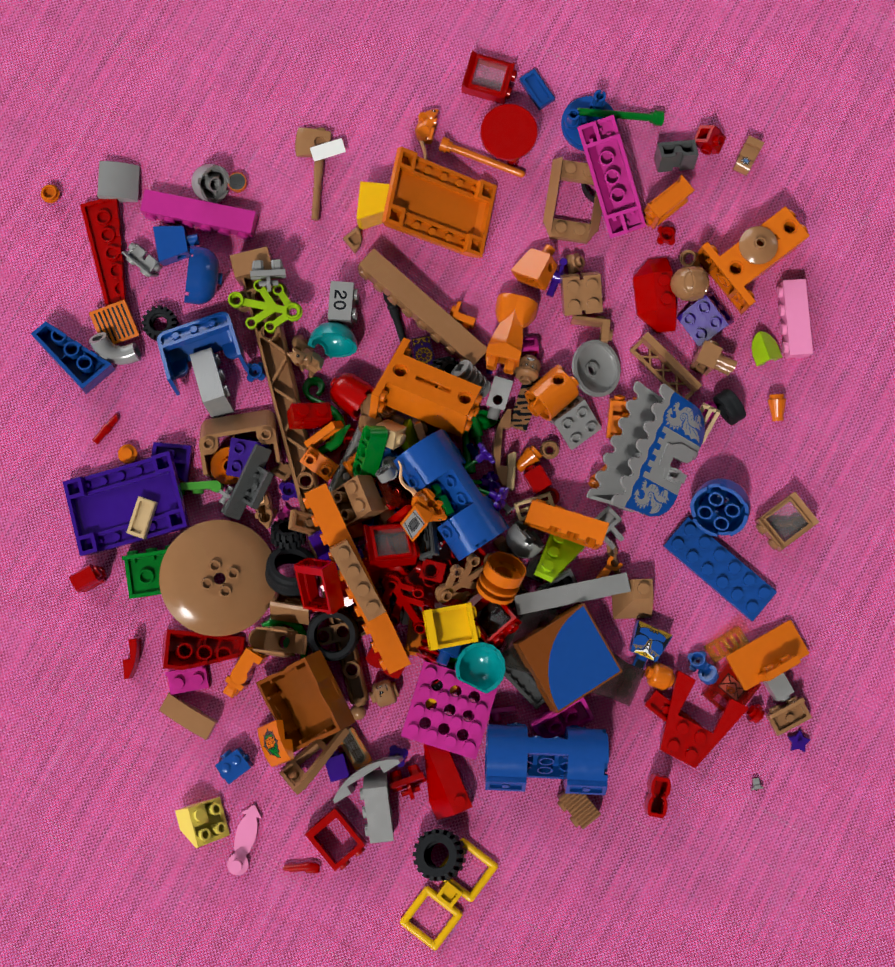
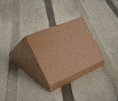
M278 592L270 601L271 619L309 625L312 610L303 609L301 596H284L278 594Z

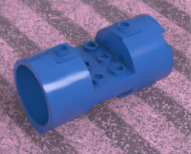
M440 429L430 434L393 461L399 471L398 460L401 462L403 478L417 492L424 488L429 489L431 485L438 483L441 487V494H446L454 513L448 516L446 520L440 521L441 525L437 529L458 561L510 528L500 512L493 507L494 503L487 495L483 497L463 467L466 461L445 430Z
M518 722L507 725L487 724L485 790L525 792L527 778L563 779L565 794L606 795L608 774H605V772H607L609 764V741L606 729H588L578 725L566 726L563 739L558 736L553 738H543L542 736L528 737L527 725Z

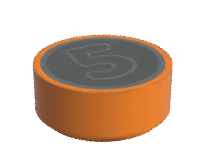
M236 172L229 176L230 184L228 186L233 192L240 193L246 189L247 180L243 174Z

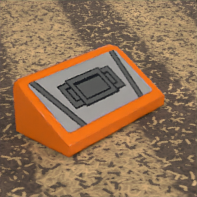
M417 503L400 523L413 542L428 525L433 515L432 512Z

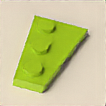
M549 534L534 575L552 583L586 547Z

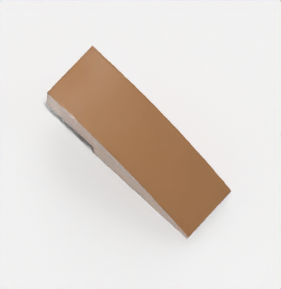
M168 693L159 709L167 717L205 740L210 738L218 723L217 720L202 713L203 711L170 693Z

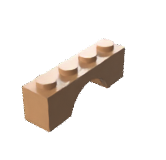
M347 539L328 548L367 620L370 621L385 613V608Z

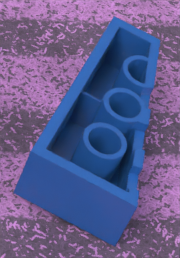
M46 321L31 333L38 344L85 394L89 393L115 371L110 362L99 357L96 353L85 348L82 344L71 339Z

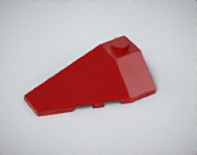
M167 629L163 638V669L183 671L239 658L244 652L245 637L231 635L207 636L191 631Z
M424 744L428 797L436 819L439 820L453 816L473 807L451 753Z

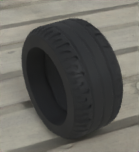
M296 546V549L293 550L292 547L289 550H286V547H283V549L276 548L269 555L266 562L265 577L270 588L284 596L300 595L297 578L286 577L280 574L277 568L283 564H296L307 557L315 558L314 555L303 547L298 548Z
M338 609V612L329 615L325 612L316 614L308 625L306 636L308 645L313 653L321 650L325 660L338 661L354 651L358 644L360 633L354 617L348 612ZM339 618L347 624L350 638L343 649L328 651L319 644L316 633L318 626L325 619Z

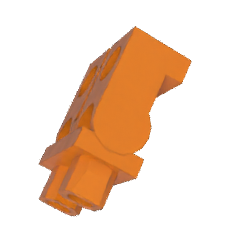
M252 646L247 647L231 674L226 677L225 682L228 684L223 693L234 698L240 691L247 689L250 684L248 681L253 677V670L257 664L265 663L269 657L268 655L252 651Z

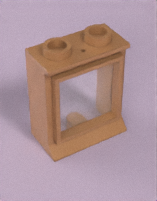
M793 492L755 521L757 524L755 527L760 534L767 536L769 539L767 542L770 547L780 552L818 524L819 521L798 494Z

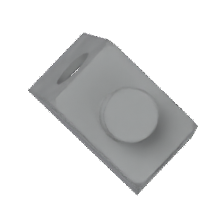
M498 376L494 377L486 403L487 406H490L487 418L497 421L500 411H505L513 381ZM497 395L502 397L500 404L494 403L495 396Z

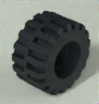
M434 829L425 832L424 836L418 838L419 843L414 845L416 852H413V856L416 857V860L413 862L414 865L418 866L417 871L423 873V877L429 878L432 881H444L456 877L458 871L463 869L462 864L466 862V858H464L466 850L463 849V841L459 840L460 837L458 835H454L453 832ZM437 843H443L449 852L448 861L443 867H436L431 860V850Z

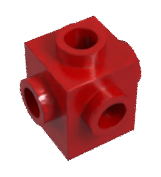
M700 125L694 137L696 146L705 155L719 154L726 139L721 130L715 125Z

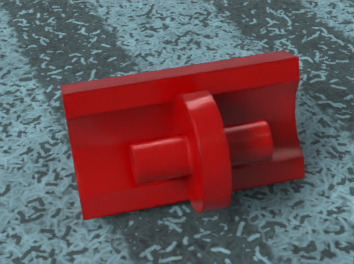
M417 764L407 767L410 776L404 779L400 770L390 773L391 783L389 785L393 793L401 791L402 797L410 795L411 800L415 799L414 793L421 791L418 784L427 782L424 773L421 772Z

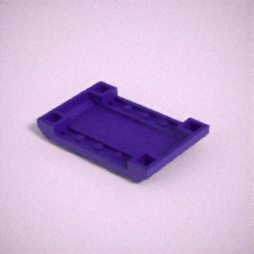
M172 451L151 456V458L89 476L63 481L80 556L100 553L182 530L190 526ZM138 496L158 502L146 539L126 533Z

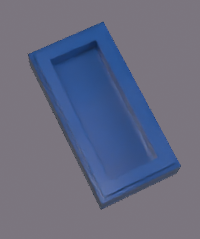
M535 68L519 78V82L539 111L555 101V97Z

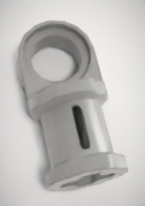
M385 457L382 461V467L376 471L375 475L381 483H386L397 477L398 470L393 463L396 459L395 457Z

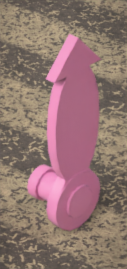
M255 804L241 812L246 815L242 818L236 831L234 840L235 853L227 861V868L233 875H242L249 867L247 854L252 849L257 836V818L262 819Z

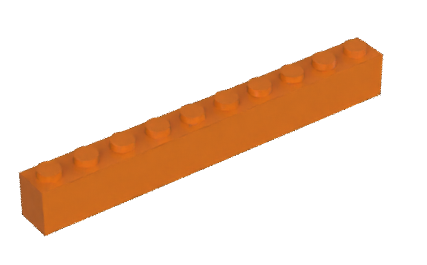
M324 483L305 492V497L302 500L306 508H311L314 514L311 516L315 527L319 526L322 534L319 536L324 546L328 544L330 548L347 539L379 597L327 484ZM328 552L331 561H335L331 553ZM339 569L338 575L342 582L345 580V578ZM347 584L348 587L345 588L349 599L354 598L356 606L353 608L358 617H363L365 623L362 624L366 635L371 634L373 641L370 644L375 653H380L382 659L379 660L383 671L388 670L390 675L410 665V660L387 612L368 621Z

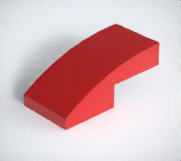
M141 638L128 639L130 659L123 660L124 679L133 678L136 673L141 655Z

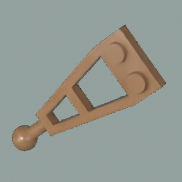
M354 705L351 708L355 721L365 717L366 709L364 706L357 707ZM350 726L313 742L279 772L297 795L307 788L308 784L315 778L349 734L347 729ZM319 749H322V753L308 771L305 772L300 765Z

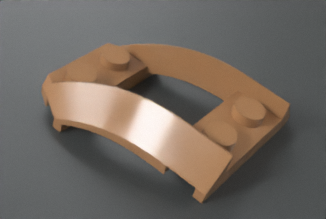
M563 157L553 159L543 223L547 229L546 232L550 239L587 244L599 230L602 210L596 190L590 224L553 217L559 180L594 185L588 163L563 160Z

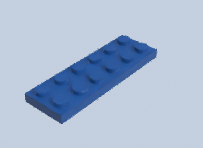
M689 517L682 522L663 545L667 551L750 621H754L777 593L776 590L712 536L700 530Z

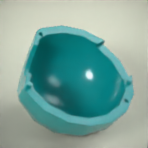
M336 321L320 324L312 331L308 341V346L312 348L320 344L325 350V355L330 358L351 356L357 350V340L353 331L348 326Z
M485 642L472 643L465 647L458 655L455 664L457 679L484 693H489L497 688L503 680L506 671L505 659L500 650L492 644Z

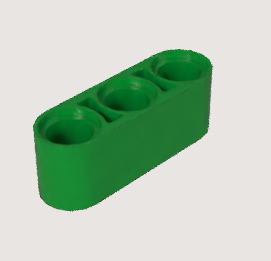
M365 426L363 428L353 463L354 477L356 475H372V478L376 477L375 473L380 467L388 439V431L385 426Z

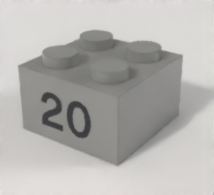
M331 281L328 321H336L354 329V323L358 321V312L355 305H359L358 289L355 288L354 282Z

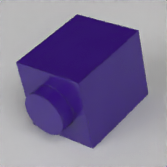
M336 750L325 763L330 782L341 780L351 775L345 752L340 753L339 750Z

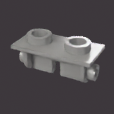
M132 242L128 246L129 251H122V254L126 256V260L132 265H137L143 275L147 277L159 276L156 272H159L162 268L160 262L150 254L144 259L143 257L147 251L139 244Z

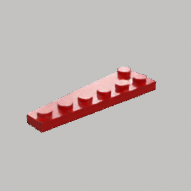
M98 199L80 204L105 306L126 299L119 200Z

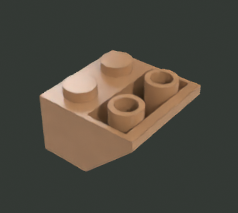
M356 475L330 492L347 528L373 519L386 510L372 475Z

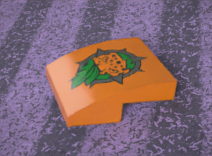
M275 720L257 728L261 748L271 767H276L294 759L292 739H285L283 720Z

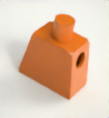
M548 244L545 245L542 251L533 248L529 249L511 269L518 282L545 291L557 269V264L552 257L555 249Z

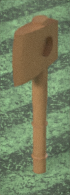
M298 128L295 140L296 157H312L310 148L330 142L332 138L331 131H326L325 128ZM324 159L314 161V187L311 220L314 221L319 220Z

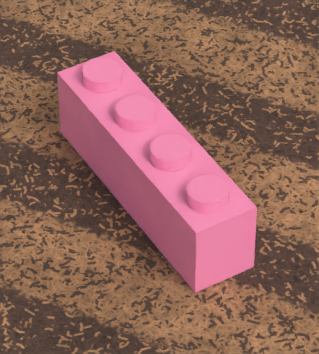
M806 279L783 280L776 289L777 298H780L778 314L782 318V323L780 324V333L784 339V342H782L783 354L785 353V359L809 357L813 354Z

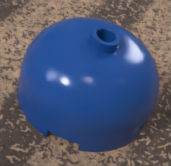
M190 245V254H193V257L189 256L185 292H189V296L185 295L184 303L205 304L216 294L217 285L222 284L223 273H219V261L211 250Z
M716 478L706 481L696 490L691 500L690 508L693 516L692 520L696 526L703 532L718 537V535L733 536L740 532L749 518L751 504L748 494L738 483L729 479Z

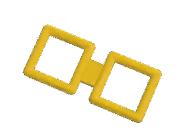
M465 838L460 839L464 843L463 848L467 849L488 866V869L471 892L453 879L444 880V884L438 892L430 886H425L400 919V924L434 951L438 950L463 916L462 911L454 906L458 899L462 896L467 901L473 902L498 869V864ZM449 855L446 857V859L440 867H443L447 863ZM427 896H430L453 914L435 940L431 939L410 922V919Z

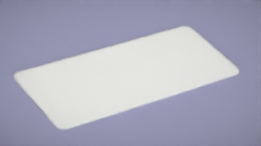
M342 138L310 148L314 161L346 152Z

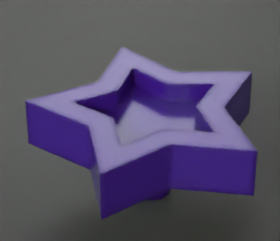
M798 730L794 736H787L791 742V751L799 749L805 752V745L810 739L803 737L801 730Z

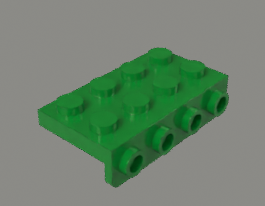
M170 545L165 546V550L158 551L157 548L146 549V553L129 551L126 552V556H122V560L125 562L129 599L161 594L159 586L160 566L164 554Z

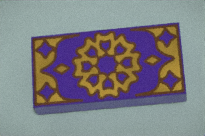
M430 335L412 338L415 359L428 365L433 364L432 361L435 359Z

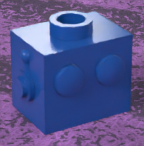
M241 747L233 752L229 749L220 756L223 760L215 765L220 772V776L226 780L228 785L254 766L250 761L249 755L245 754Z

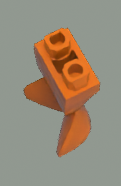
M513 293L498 295L495 314L500 324L487 346L485 356L486 369L494 371L497 368V364L500 363L505 365L504 373L513 375L516 368L519 367L523 345V328L529 326L536 319L538 313V303L533 299Z

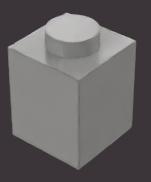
M784 673L770 681L763 682L774 701L784 702L791 698L790 694L795 692Z

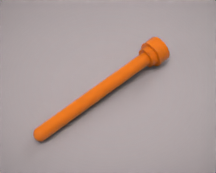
M444 136L442 138L439 151L443 153H450L452 151L521 178L525 176L524 170L453 144L454 142L450 138Z

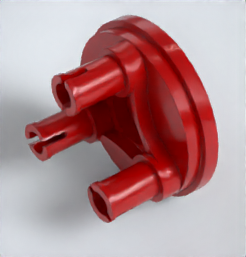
M503 104L493 108L486 114L481 124L480 135L485 149L492 156L507 161L508 165L514 166L515 163L516 166L519 159L527 155L534 147L538 130L534 117L525 108L515 104Z

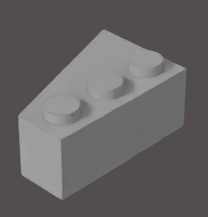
M212 348L190 354L201 399L210 416L218 418L234 413L229 397L231 394L224 382L226 377L223 369L219 367L221 360L218 353L214 354Z
M382 770L371 771L365 775L363 788H360V798L365 801V806H362L363 818H367L368 823L365 824V835L369 836L370 844L394 841L392 809L389 798L390 791L387 782L388 772L383 773Z

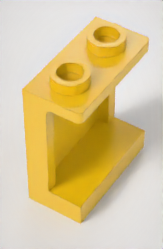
M471 602L422 611L429 651L475 643L481 637L479 626L475 625L474 618H477L476 608L472 606Z

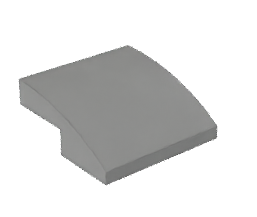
M99 161L98 198L118 199L119 202H139L140 166L122 162Z

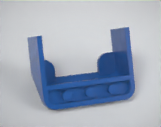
M218 312L163 331L157 337L167 381L177 396L180 395L176 379L184 377L188 373V362L191 361L190 354L212 348L214 353L223 350L227 358H239L245 371H249L239 337L229 314L226 312Z

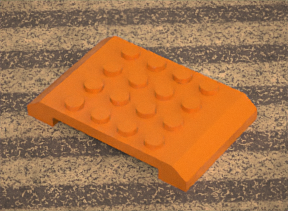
M402 146L398 147L382 223L386 227L464 256L482 258L497 185L482 179L475 180L417 156L418 153Z

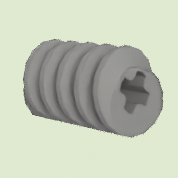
M467 359L458 363L451 372L454 376L481 386L480 395L483 398L491 390V383Z

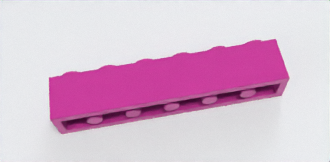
M147 189L144 191L140 208L145 218L151 221L160 219L164 223L171 225L180 223L186 228H193L195 226L199 227L202 231L211 232V230H214L225 236L234 234L241 239L254 238L258 221L256 211Z

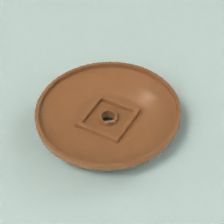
M209 520L195 524L179 534L164 554L159 572V586L163 601L169 612L179 623L196 633L207 636H227L241 632L252 626L265 614L270 606V601L275 595V591L270 588L265 577L266 562L272 552L266 542L255 531L243 524L229 520ZM217 573H223L225 576V581L221 584L214 582V576Z

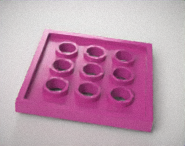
M424 660L401 736L476 760L498 687L489 693H484L458 680L454 669ZM436 679L440 680L443 684V687L438 691L434 690L431 686L432 681ZM457 685L461 688L459 696L451 695L450 688ZM473 691L480 694V699L477 702L469 700V694ZM430 698L435 699L437 706L434 709H428L425 705L426 700ZM452 704L455 707L456 711L453 715H447L444 712L446 705ZM466 710H471L474 713L473 720L466 721L463 718V713ZM423 717H427L431 721V725L428 728H423L420 725V720ZM442 723H446L450 727L449 732L446 734H442L438 730L439 725ZM460 729H465L469 735L467 739L461 740L457 737V732Z

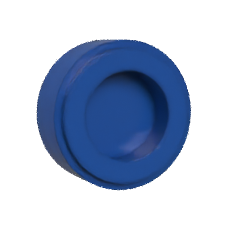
M709 664L706 670L699 669L698 676L704 684L711 685L718 680L719 672L715 666Z

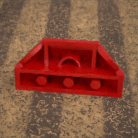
M667 257L648 259L632 278L636 315L652 328L655 333L676 331V298L670 286L673 272Z

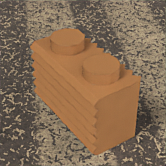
M564 789L557 795L559 799L557 804L564 812L566 810L569 811L572 815L569 819L576 828L579 825L582 829L586 828L601 815L586 794H565Z

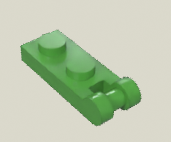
M216 480L180 483L182 495H185V491H192V494H204V490H212L217 493L220 489L224 490V484Z

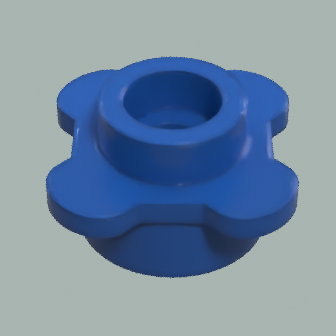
M248 363L247 380L249 382L254 380L263 381L266 377L263 373V363Z
M704 651L688 654L687 658L690 661L689 668L691 671L695 672L697 669L706 670L709 664L706 662L707 654Z

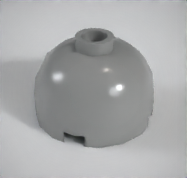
M204 164L193 173L191 179L192 189L200 199L218 203L228 193L226 189L227 184H230L228 172L223 167L215 164Z
M518 520L510 527L506 534V543L509 547L508 552L515 557L533 558L543 549L544 544L534 531L530 532L527 530L528 526L523 525V522Z

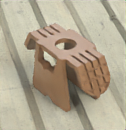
M284 626L256 627V629L250 632L248 637L249 644L253 647L252 651L262 655L287 658L295 656V653L306 654L307 636L298 634V631ZM283 636H287L290 640L287 648H282L280 645V639Z

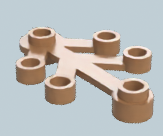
M475 553L467 557L464 569L459 564H454L450 568V574L446 583L440 584L435 589V597L438 602L446 603L450 599H456L467 603L474 597L469 591L462 593L457 592V590L460 588L477 590V581L473 580L479 577L483 571L484 564L471 572L472 568L480 563V558ZM489 553V554H487V555L485 556L484 561H483L484 564H485V562H486L487 557H488L491 553Z

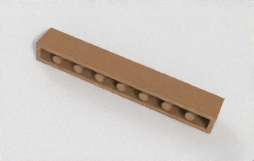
M373 249L358 265L359 275L364 280L372 282L373 287L378 292H383L388 296L387 299L393 305L397 304L406 317H412L421 330L429 332L431 334L430 337L436 343L440 342L445 346L446 352L452 356L455 355L459 359V363L467 359L475 366L486 354L487 347L378 251Z

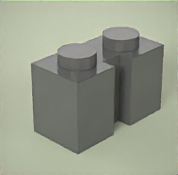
M695 140L658 143L654 155L657 172H669L673 170V167H678L679 170L694 169L699 155Z

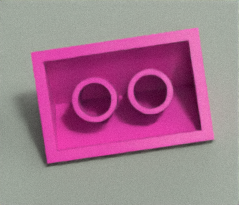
M583 697L559 713L548 710L529 723L537 736H542L543 738L558 736L563 738L566 726L578 725L582 727L595 718Z

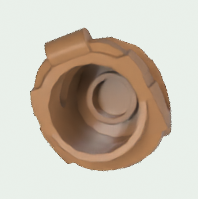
M688 266L674 273L670 286L672 292L681 300L696 301L704 299L709 290L710 282L707 272L702 267Z

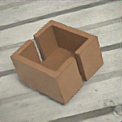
M598 271L580 273L583 279H580L577 273L560 275L562 313L565 316L580 315L582 310L585 314L603 312L601 274Z

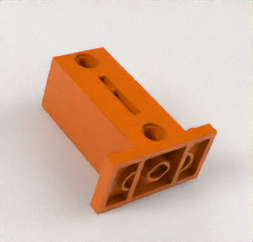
M786 206L760 225L771 230L778 242L777 252L769 262L765 264H752L748 262L740 253L739 242L721 256L718 255L717 248L714 245H710L709 242L702 245L697 252L700 264L741 315L756 302L753 293L749 289L746 290V287L792 253L810 236L807 228L798 222L795 213ZM757 241L759 246H763L762 241Z
M403 338L371 394L369 416L376 419L378 414L383 413L385 407L388 406L462 438L465 431L469 432L473 423L472 419L473 417L476 418L479 412V405L483 398L480 395L482 387L411 358V340Z

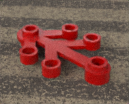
M387 573L382 579L385 591L381 601L387 605L384 607L388 611L392 593L397 597L392 613L389 614L393 626L399 624L400 612L403 606L413 621L414 631L418 634L424 633L423 616H419L412 605L422 607L424 611L434 609V602L429 599H420L424 596L425 592L422 585L403 582L397 573ZM402 590L412 592L413 596L404 594Z

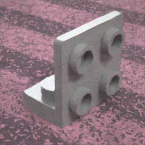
M579 395L549 421L557 427L571 450L601 429L587 402Z

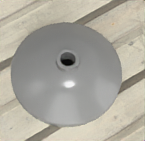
M600 340L586 341L577 348L572 359L573 377L578 381V387L587 395L603 397L614 391L618 385L621 373L619 359L615 351L607 343Z

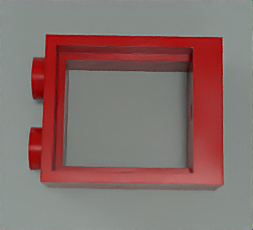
M307 557L294 564L303 609L312 610L313 612H325L330 615L337 613L338 609L345 606L335 561ZM315 575L322 578L326 598L319 597Z
M479 592L468 601L471 602L472 606H475L477 613L490 603ZM508 604L501 606L511 619L491 637L488 636L474 618L475 625L479 626L481 638L485 643L492 644L495 647L499 646L504 641V638L508 634L514 633L522 623Z
M335 806L305 833L306 837L334 871L338 868L343 870L350 863L349 859L352 856L358 857L365 851L366 840L338 806ZM335 818L340 821L358 843L337 862L315 836Z

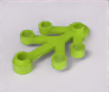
M256 280L253 287L261 294L265 302L244 298L239 292H232L228 296V302L233 308L246 306L263 310L254 317L246 319L245 324L251 330L256 329L258 323L275 312L282 315L273 321L265 323L264 328L268 333H274L277 327L287 320L292 322L298 321L303 314L302 307L298 303L289 300L285 294L284 287L279 283V286L272 287V291L276 296L280 297L284 306L277 305L267 292L266 286H263L261 289L256 288L259 281L262 280ZM277 287L282 288V291L280 293L275 292V289ZM235 298L240 299V302L238 304H234L233 301ZM292 309L297 310L295 315H290ZM254 320V326H249V321ZM269 324L274 325V328L272 330L267 329V326Z

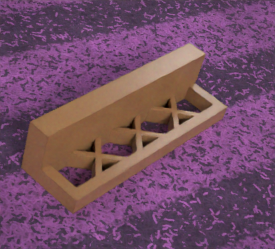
M649 332L629 350L661 383L669 386L677 394H679L678 385H685L690 390L684 397L686 400L702 386ZM642 343L648 348V356H641L636 351ZM651 359H659L662 369H654L651 366ZM665 372H672L675 375V382H667L665 380Z

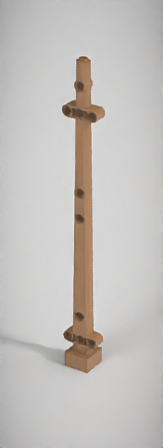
M267 246L230 255L234 276L240 286L244 288V291L239 293L244 298L257 300V296L260 294L253 287L256 280H251L250 277L253 261L262 260L264 270H272L271 260L273 258ZM278 282L284 287L285 294L289 298V291L287 287L283 283ZM259 283L256 286L257 289H261L263 287H259ZM271 286V292L268 293L277 305L283 303L280 297L275 296L272 291L273 286ZM235 298L234 304H238L240 299ZM246 306L237 308L241 312H250L251 317L263 311ZM275 312L258 323L254 331L300 509L303 512L313 514L311 508H306L302 498L305 497V492L320 486L318 475L299 462L309 449L304 444V441L309 438L307 429H289L287 411L292 403H301L292 361L287 355L289 348L283 324L278 326L272 338L266 337V330L264 328L267 321H273L281 315ZM269 324L267 326L268 330H272L274 328L273 324ZM306 476L311 478L309 486H303L301 483L302 479ZM309 541L312 554L316 559H319ZM318 576L319 583L321 584L322 578ZM321 588L322 595L324 598H326L325 592ZM343 606L342 608H340L341 610H344L350 614L348 607L345 608ZM329 618L330 626L317 630V640L320 645L335 643L336 649L339 651L347 645L350 631L343 620ZM363 618L355 619L357 623L359 621L364 622ZM340 626H345L348 629L346 637L338 634ZM321 631L328 632V641L320 640L319 634ZM359 631V633H360L359 637H360V636H363V635H366L365 632H360V631ZM356 646L350 655L339 661L350 703L359 707L367 704L366 701L369 700V694L358 647ZM350 664L357 666L358 671L354 675L349 674L347 671V667Z

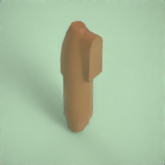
M607 545L608 557L610 555L614 557L611 565L616 567L619 564L617 548L615 547L612 550ZM621 568L614 571L615 575L621 573Z

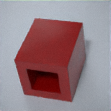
M533 464L525 469L526 473L523 475V478L534 495L552 485L541 465L535 466Z

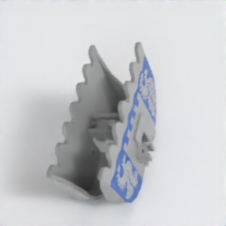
M636 381L633 390L637 394V399H630L626 402V409L630 415L628 418L622 417L618 420V426L622 429V434L611 437L610 442L614 447V452L604 454L603 462L607 465V469L596 472L595 479L599 482V487L597 489H589L587 498L629 512H636L650 517L660 516L669 511L674 505L681 484H684L687 477L681 470L671 467L670 464L673 458L683 463H689L697 458L705 435V422L702 412L697 406L677 394L666 384L662 383L660 385V395L645 387L641 382Z

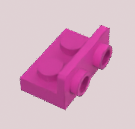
M207 665L183 671L170 669V671L165 672V676H168L171 695L210 688Z

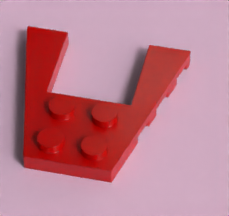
M677 670L659 749L696 768L749 707L729 698L713 731L710 732L678 715L696 679Z

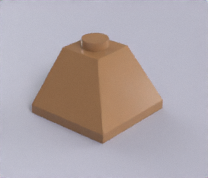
M653 578L628 580L630 592L612 595L613 619L652 618L654 600Z

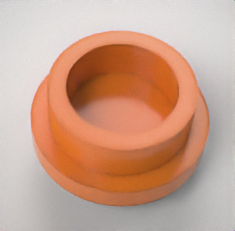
M49 184L42 188L41 197L46 203H55L60 198V191L55 185Z
M129 444L123 445L118 451V458L126 464L134 462L138 455L136 448Z

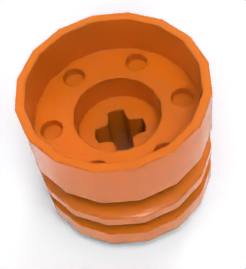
M491 553L487 557L483 571L476 582V589L484 599L498 605L510 604L514 601L519 587L526 576V567L521 560L509 553Z

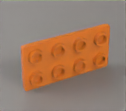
M788 620L728 654L726 659L743 690H748L760 682L770 681L801 663L800 659L807 656L809 651L792 621Z

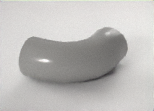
M105 332L97 333L89 340L90 345L98 356L112 364L125 365L141 360L140 350L134 342L125 346H117L111 342Z

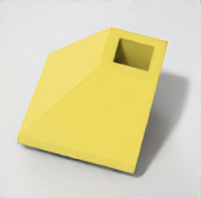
M220 797L175 810L181 832L195 848L230 835Z

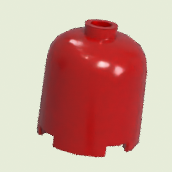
M344 373L332 380L330 384V398L335 405L357 421L361 414L360 407L367 398L366 394H372L375 387L356 374Z

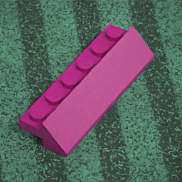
M614 115L578 126L577 129L610 239L646 227Z

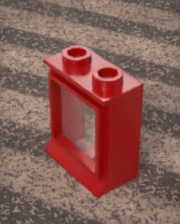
M472 50L462 82V93L505 104L506 98L510 99L511 81L515 82L517 70H514L515 63L481 55Z
M400 523L363 526L362 537H365V552L368 553L369 558L368 570L416 564L417 557H420L419 546L415 545V540L414 542L411 541Z

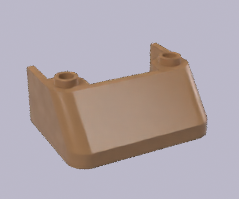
M266 409L205 420L201 424L199 438L203 475L213 477L210 470V455L214 454L219 448L218 438L255 431L260 443L264 445L274 444L276 462L279 465H284L276 415L271 410Z

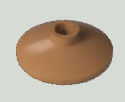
M762 226L747 229L739 240L741 255L752 264H765L775 256L778 249V242L774 233ZM757 241H762L763 246H759Z

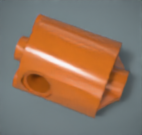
M556 365L525 392L528 410L535 417L540 416L547 421H551L578 397V381L573 376L569 377L560 365Z

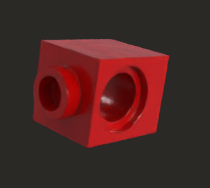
M429 559L422 562L419 561L416 573H419V578L442 583L447 564ZM429 564L434 565L436 568V573L433 576H428L425 573V567Z

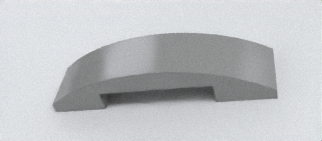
M403 756L383 757L358 769L339 788L333 799L334 803H337L356 790L352 783L379 766L383 773L387 772L404 760Z

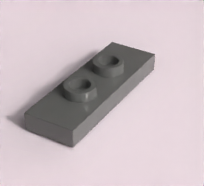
M509 654L505 658L506 671L504 676L537 710L545 700L537 688L535 679Z

